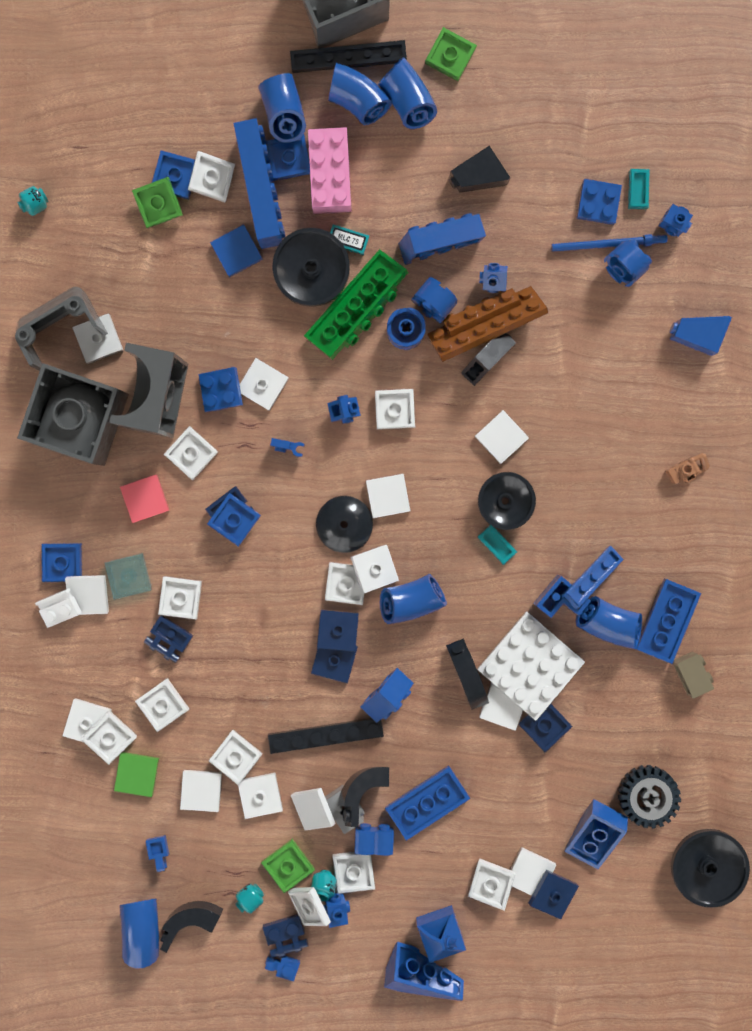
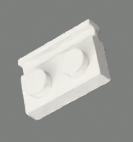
M70 588L35 603L40 608L39 612L47 628L82 613L74 596H71L69 592L71 591Z

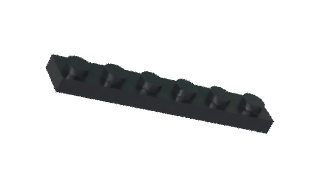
M405 40L290 51L292 73L333 70L336 63L354 68L396 64L403 57L407 60Z
M372 718L269 733L268 741L270 754L380 738L384 737L382 721L380 720L376 723Z

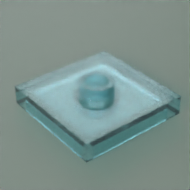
M143 553L105 562L114 600L152 590Z

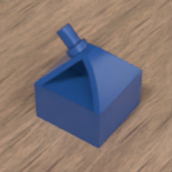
M452 905L416 917L417 928L430 963L466 951L464 938Z

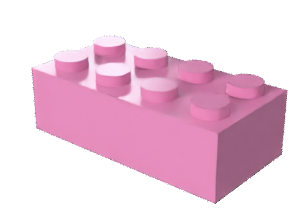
M347 127L309 129L308 140L313 213L352 212Z

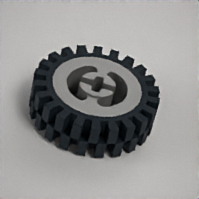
M641 765L638 766V770L635 768L631 769L632 773L630 775L628 772L625 774L626 779L621 780L622 786L618 788L620 793L618 795L619 804L626 816L631 821H634L636 825H642L643 828L650 826L654 829L656 825L664 826L663 822L665 821L670 823L671 820L669 818L671 816L675 818L677 815L675 810L679 811L680 809L678 802L681 803L679 796L681 792L678 789L677 783L666 771L661 770L657 766L647 765V767ZM654 785L660 787L661 799L657 797L659 794L653 788ZM638 792H639V794H640V796H641V797H639V798H640L641 801L646 805V807H641V806L638 805V803H637V795H638Z

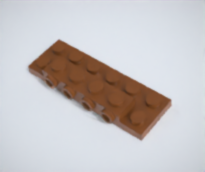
M532 286L518 292L511 288L506 291H500L498 295L492 298L486 297L475 306H466L462 312L449 314L443 320L444 326L428 333L427 336L441 361L444 362L548 314V308Z

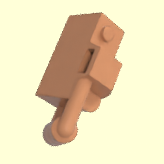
M700 453L695 457H689L665 472L672 484H678L682 480L685 483H689L695 480L697 475L708 470L710 465L706 454ZM698 460H700L702 466L700 469L696 463Z

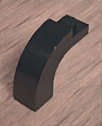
M464 638L446 645L471 710L488 704L487 694Z
M389 767L364 768L347 780L341 790L338 806H346L343 812L345 826L359 827V804L367 790L373 787H389Z
M193 901L179 906L169 915L162 927L165 932L160 939L163 942L160 950L167 953L176 934L187 926H198L212 933L222 914L223 908L205 901Z

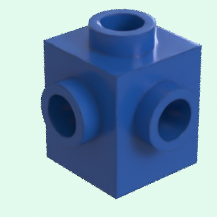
M672 204L667 209L658 226L665 229L668 235L679 237L683 232L687 233L692 223L690 220L693 215L685 207H678Z
M498 263L485 265L484 272H480L479 283L483 284V290H487L489 293L506 291L508 266H500Z
M348 395L337 397V400L327 403L331 422L342 421L343 424L354 422L353 418L361 416L357 397L349 398Z
M335 893L323 905L331 921L328 924L329 928L348 924L349 900L345 901L343 894Z

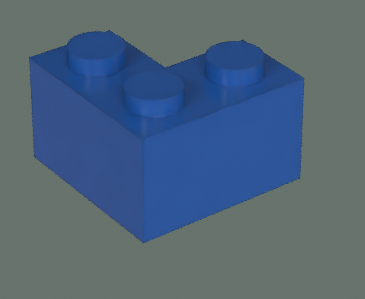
M557 574L533 604L552 618L563 604L579 616L591 600L587 599L579 608L575 609L563 596L572 584Z
M396 668L387 675L376 690L369 694L360 707L376 723L382 718L386 720L392 712L395 713L402 706V699L405 700L410 695V688L414 683L402 671Z

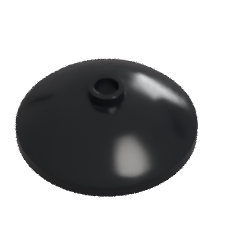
M501 472L491 476L484 482L478 494V508L482 517L487 523L498 529L511 530L521 527L531 518L536 506V496L532 485L523 476L513 472ZM504 497L508 499V503L506 505L502 503V499Z
M338 496L330 499L321 507L316 518V530L322 543L329 549L341 553L353 552L361 548L369 540L373 529V519L368 507L359 499L351 496ZM342 521L348 523L346 528L341 527L340 523Z

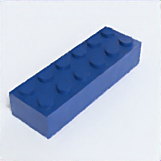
M257 118L235 122L233 124L257 241L261 249L275 247L281 243L286 235L282 221H279L282 219L279 204L275 202L278 200L274 185L263 126L258 125Z

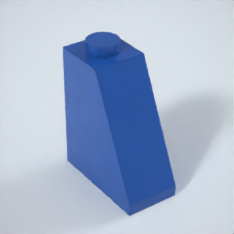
M732 317L681 318L672 324L669 331L671 333L670 340L713 356L719 352Z

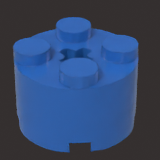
M633 239L620 243L604 259V263L606 261L608 263L606 269L610 276L619 284L621 282L626 283V287L632 286L649 270V265L652 263L651 258L643 253L639 248V244Z
M429 277L411 300L414 304L423 308L421 312L426 317H433L437 322L441 323L456 306L458 300L447 287L444 289L439 286L441 282Z
M413 308L397 309L391 314L387 323V336L395 347L402 350H410L418 346L423 340L426 324L424 317L419 311ZM407 325L410 326V328H409V331H410V332H408V331L403 332V331H402V330H403V327H407Z

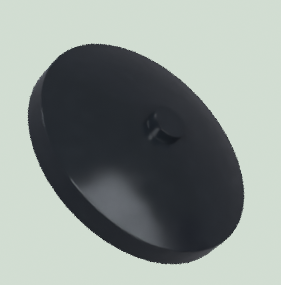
M303 228L286 236L278 245L273 257L272 271L275 282L285 297L302 306L316 307L331 302L341 294L349 279L350 262L344 245L336 236L319 228Z
M702 829L687 835L677 845L671 859V874L676 887L687 900L702 907L713 908L732 902L743 892L749 879L750 864L744 848L731 835L717 829Z

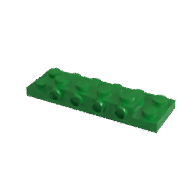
M379 249L304 337L333 360L344 346L347 349L350 345L354 346L358 342V336L362 331L366 332L370 329L371 321L383 314L384 306L396 299V292L398 291L396 287L409 272Z

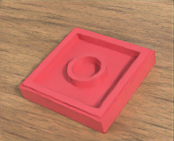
M153 475L120 487L132 523L170 511L158 475Z

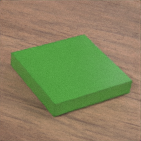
M443 27L425 60V64L459 81L477 45Z
M169 177L132 190L146 228L183 216Z
M121 752L114 791L152 797L159 758Z
M293 838L261 862L283 893L315 871V868Z

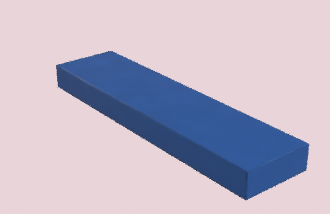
M610 545L567 589L563 596L575 609L579 608L624 559Z

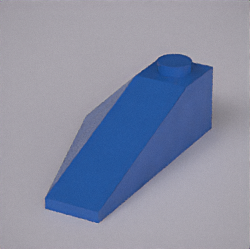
M396 942L386 966L384 988L410 994L457 1001L463 1000V979L447 968H442L434 962L430 963L429 959L421 954L420 950L416 947Z

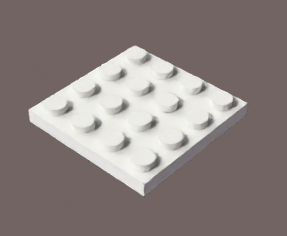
M525 612L477 670L529 716L537 720L585 661L532 615Z

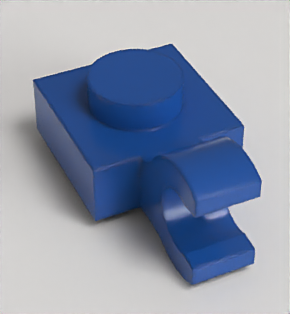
M272 438L270 446L275 447L274 451L286 453V449L292 450L295 456L303 457V454L297 453L296 448L298 446L305 447V444Z
M166 835L147 839L146 847L149 860L155 859L157 872L165 871V868H167L165 856L169 855Z
M268 956L265 962V969L269 971L277 970V977L294 982L300 960L288 956L281 957V960Z

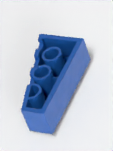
M468 213L456 220L452 217L439 224L431 222L423 228H419V226L411 227L398 245L404 264L408 265L412 263L411 261L414 258L419 257L421 261L435 254V252H438L439 255L452 250L453 246L455 249L479 243L486 237L480 214L472 215V213Z

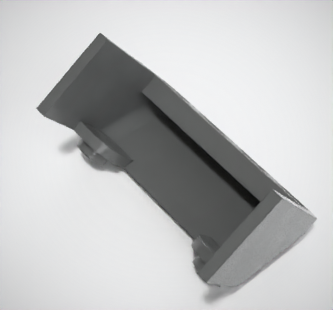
M72 287L23 316L17 322L15 339L31 367L40 371L42 362L32 346L36 334L69 314L80 316L86 313L96 330L103 335L108 334L87 294L81 288Z

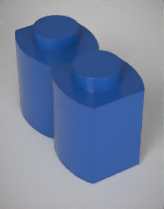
M363 823L359 827H355V854L393 855L394 829L390 825L380 824L378 827H371L370 824Z

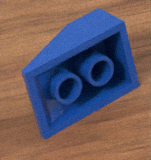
M593 799L584 811L564 852L599 869L627 833L628 817Z

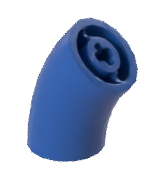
M404 57L401 58L381 79L378 86L390 98L406 128H421L429 124L436 117L437 107L417 72Z
M336 63L328 101L347 109L362 125H370L384 116L392 105L386 93L367 76L348 66Z
M283 73L261 82L258 85V89L265 107L272 136L278 141L285 143L294 142L301 138L305 133L306 122L293 75Z
M431 574L403 585L384 588L381 591L379 602L382 618L387 624L413 620L435 612L447 605L442 589Z
M597 596L591 597V602L579 616H576V626L604 641L626 648L637 649L642 630V613L619 608Z
M157 899L119 905L122 958L124 963L133 968H145L152 965L159 957Z

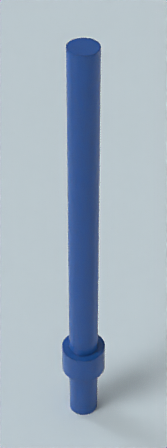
M646 234L643 237L551 244V250L555 252L617 247L623 241H630L631 239L635 240L639 245L652 246V244L667 243L668 237L667 235L652 236V234Z

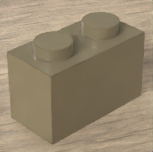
M690 652L673 661V665L688 696L694 699L714 689L712 685L714 680L711 674L706 672L704 668L706 663L701 655Z

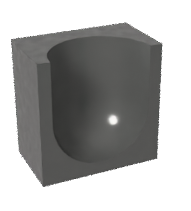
M302 0L318 48L327 47L389 20L390 0Z
M126 343L124 351L134 356L137 363L134 396L127 414L111 415L109 423L131 430L173 438L189 364L174 352Z
M42 363L17 439L91 464L105 466L118 425L109 423L111 415L123 414L129 394L117 388Z

